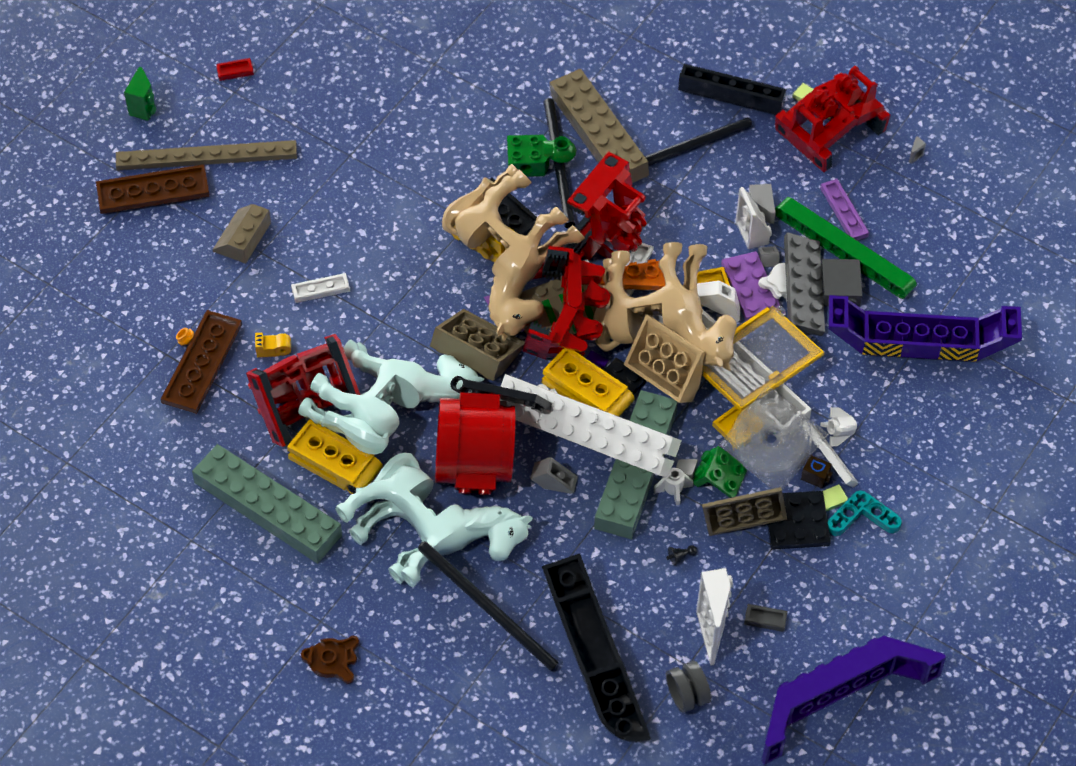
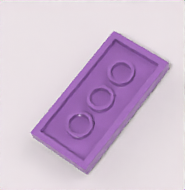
M757 251L722 259L721 265L725 269L730 286L736 290L745 321L767 307L769 309L774 308L778 314L782 312L778 299L774 298L770 290L763 289L758 284V281L762 277H767V274Z

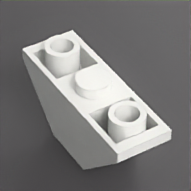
M721 281L697 283L701 305L721 315H730L736 322L740 320V304L735 288Z

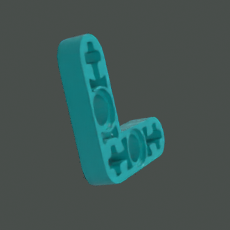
M861 490L856 491L828 521L829 533L833 536L842 535L861 514L886 532L892 534L900 530L902 523L899 515L867 492ZM857 499H858V500L864 499V502L861 501V502L857 505V507L855 506L856 503H857ZM877 508L882 514L874 515L871 513V510ZM851 510L854 515L847 517L843 511ZM841 519L842 522L840 523V528H833V525H837Z

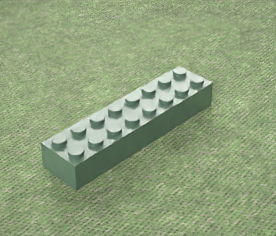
M641 390L630 421L669 435L677 413L678 402L672 398ZM616 459L595 515L594 529L632 540L655 473Z
M219 444L192 470L195 484L317 564L342 537L341 523Z

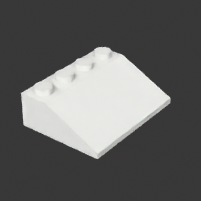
M726 568L701 572L696 613L710 665L715 664L725 620L728 617V607H730V588H733V581L731 575H727Z

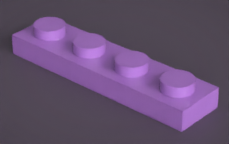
M838 179L822 183L820 189L846 234L857 241L867 238L869 232Z

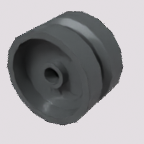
M695 660L683 664L682 670L675 667L666 671L665 676L669 692L680 712L685 713L694 709L695 704L700 707L711 702L712 697L708 681L702 668Z

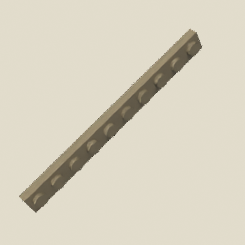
M296 140L122 151L116 152V169L131 170L297 159Z

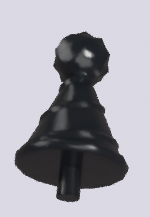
M694 545L688 546L687 549L669 547V556H666V559H670L672 564L676 566L688 554L690 556L696 555L697 548Z

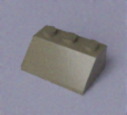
M255 204L238 209L214 246L213 252L246 264L271 224L269 210Z

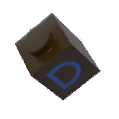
M810 455L802 470L801 480L822 489L825 483H829L832 478V464Z

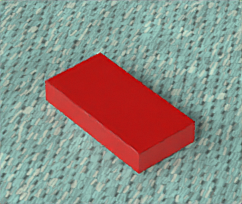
M251 58L216 64L219 81L254 75Z

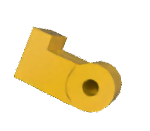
M255 333L257 358L290 354L291 337L284 333L263 336V333Z

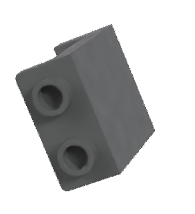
M822 259L824 306H829V295L848 296V300L860 306L862 300L860 260Z

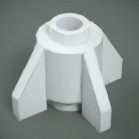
M831 407L830 417L832 419L828 420V422H820V426L827 427L828 433L833 435L830 436L829 442L832 447L839 446L853 435L857 429V422L851 415L839 407Z
M671 468L668 478L663 477L654 486V493L664 492L665 489L668 494L674 495L676 505H680V492L683 488L693 487V480L679 468Z

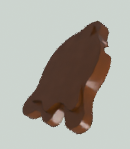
M354 635L343 640L334 638L321 639V642L315 646L312 645L302 650V661L307 663L316 675L325 678L336 677L346 684L354 681V675L347 666L357 663V656L354 653V650L360 643L357 636Z

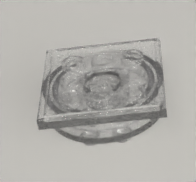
M767 385L756 400L739 414L733 428L718 446L732 455L736 461L769 488L781 487L783 491L829 434ZM767 434H776L775 442L768 443Z

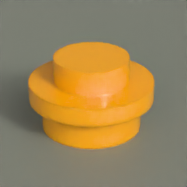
M186 327L182 328L176 335L178 343L181 346L188 345L194 336V332Z

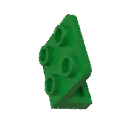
M720 446L705 451L701 456L700 466L694 472L693 484L699 487L709 482L729 498L735 497L747 472V467Z

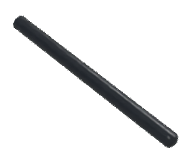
M547 98L544 100L549 138L550 141H553L560 137L554 100ZM554 161L562 212L569 219L564 226L570 228L572 225L575 226L573 210L567 208L570 190L565 162Z
M746 117L645 156L648 166L750 128L752 121Z
M427 541L419 544V552L546 668L552 671L559 662Z

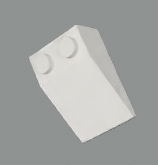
M741 187L739 189L735 222L749 250L768 245L772 231L770 226L766 225L765 215L763 212H760L758 205L744 187Z

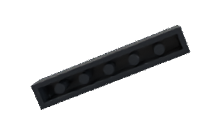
M688 64L683 65L678 84L679 91L775 115L783 109L787 90Z

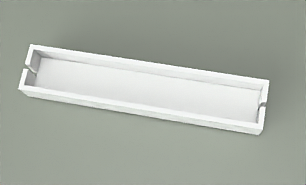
M505 374L500 387L537 394L552 403L550 411L543 409V412H538L525 405L500 400V405L515 406V420L668 478L674 461L664 458V454L676 457L682 440Z

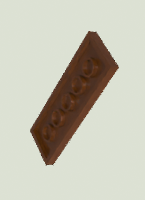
M204 164L96 181L101 214L210 197Z
M206 310L161 397L162 404L195 414L198 413L242 326V320Z

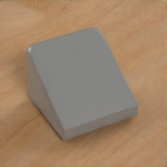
M918 136L915 138L911 150L910 164L924 155L926 143Z
M775 246L758 248L759 258L763 267H773L779 264V252Z
M679 459L676 468L682 470L683 473L693 480L698 459Z

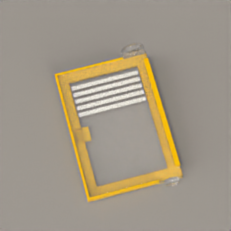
M774 306L767 307L736 328L733 339L734 356L729 362L731 371L726 370L724 367L703 365L701 376L707 379L740 412L824 356V351L785 317L786 311L782 306L776 308Z

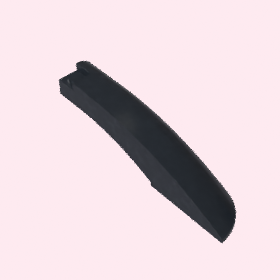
M579 553L542 566L565 633L599 720L611 734L629 742H646L651 740L625 666L601 611L581 554Z

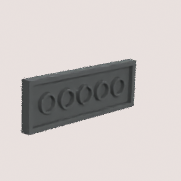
M787 232L784 235L788 319L801 331L822 336L825 333L820 241Z

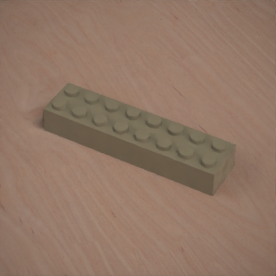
M581 68L549 82L551 97L598 163L609 151L629 161L632 183L649 176L647 159Z

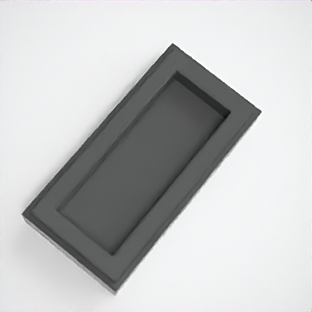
M747 604L744 625L784 632L788 611Z

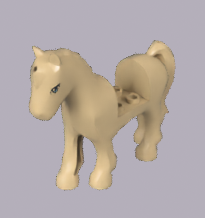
M513 164L508 166L505 172L498 175L495 182L484 177L477 189L452 202L444 211L442 218L444 231L458 236L468 248H476L493 235L506 249L497 258L492 267V273L495 276L488 305L490 318L497 326V335L500 336L502 334V341H505L508 336H516L527 324L541 318L543 315L544 306L542 302L535 299L523 300L519 298L525 285L535 277L544 263L548 246L562 247L568 243H579L585 239L579 230L572 225L565 232H555L545 244L538 246L543 234L549 228L565 224L569 220L557 207L553 208L549 214H540L536 218L533 228L526 236L514 232L503 223L498 212L499 204L503 198L510 192L518 188H526L532 183Z
M669 242L663 244L664 256L659 260V268L663 273L665 286L646 296L636 298L627 295L622 280L625 266L630 261V252L614 251L611 258L603 260V267L605 268L603 281L605 285L600 287L608 290L610 300L604 308H596L593 320L599 321L603 327L601 336L594 340L603 351L613 350L619 344H633L645 315L648 314L651 317L653 315H660L666 327L705 352L703 365L724 367L726 370L731 371L729 362L734 356L733 339L737 327L735 319L730 315L724 314L708 330L705 328L702 320L703 309L697 291V274L702 259L707 255V245L695 244L689 246V257L683 264L684 284L682 286L675 271L676 260L682 252V243Z

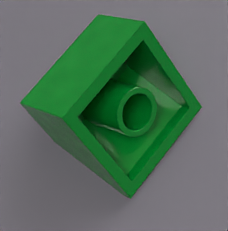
M139 67L124 91L128 115L148 121L151 115H154L156 105L151 84L143 68Z

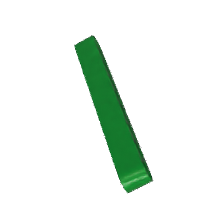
M786 197L775 208V215L780 220L807 238L820 241L821 247L839 259L860 260L861 273L895 296L904 299L917 286L916 280L912 276L793 198Z

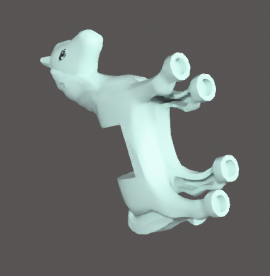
M349 340L343 348L347 359L352 361L353 366L360 367L361 371L377 378L375 384L362 395L344 393L334 388L329 383L327 376L318 373L311 383V390L319 393L321 399L331 402L340 410H348L351 414L342 416L332 411L326 412L318 408L314 401L308 397L302 401L298 413L303 417L310 418L315 424L344 434L348 441L360 451L375 455L382 453L386 449L389 437L399 426V417L390 406L392 401L405 408H414L420 402L439 403L440 398L459 399L460 393L454 391L450 386L451 380L455 376H461L476 382H482L485 378L478 377L476 371L463 365L451 355H441L437 362L439 376L426 372L415 362L372 357L368 355L367 348L362 343ZM462 380L458 381L456 385L457 389L462 387Z
M400 453L392 457L372 483L366 487L356 488L355 494H351L344 503L338 504L335 508L339 517L347 523L354 517L355 511L363 504L376 499H385V501L374 503L370 510L357 519V524L349 530L350 535L359 545L364 544L368 540V534L377 522L388 517L398 516L407 520L415 528L422 542L427 541L441 555H449L459 551L474 540L488 536L490 540L489 554L494 561L507 559L513 548L528 537V529L531 528L528 523L533 519L529 515L521 517V515L513 512L511 509L500 506L463 509L457 504L446 508L436 516L431 508L427 509L423 505V501L430 494L434 482L420 469L417 459L411 453ZM416 548L400 553L397 563L389 567L388 570L397 583L401 584L405 581L409 586L414 587L421 580L420 571L428 559Z

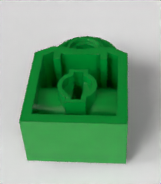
M507 135L508 166L513 164L527 177L545 176L549 168V159L564 163L569 162L576 156L577 150L574 143L564 136L548 141L544 135Z

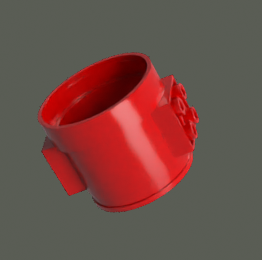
M460 392L459 399L440 398L435 483L455 484L454 490H458V494H470L471 491H478V495H490L491 492L495 491L496 482L505 481L511 483L515 445V406L500 405V394Z

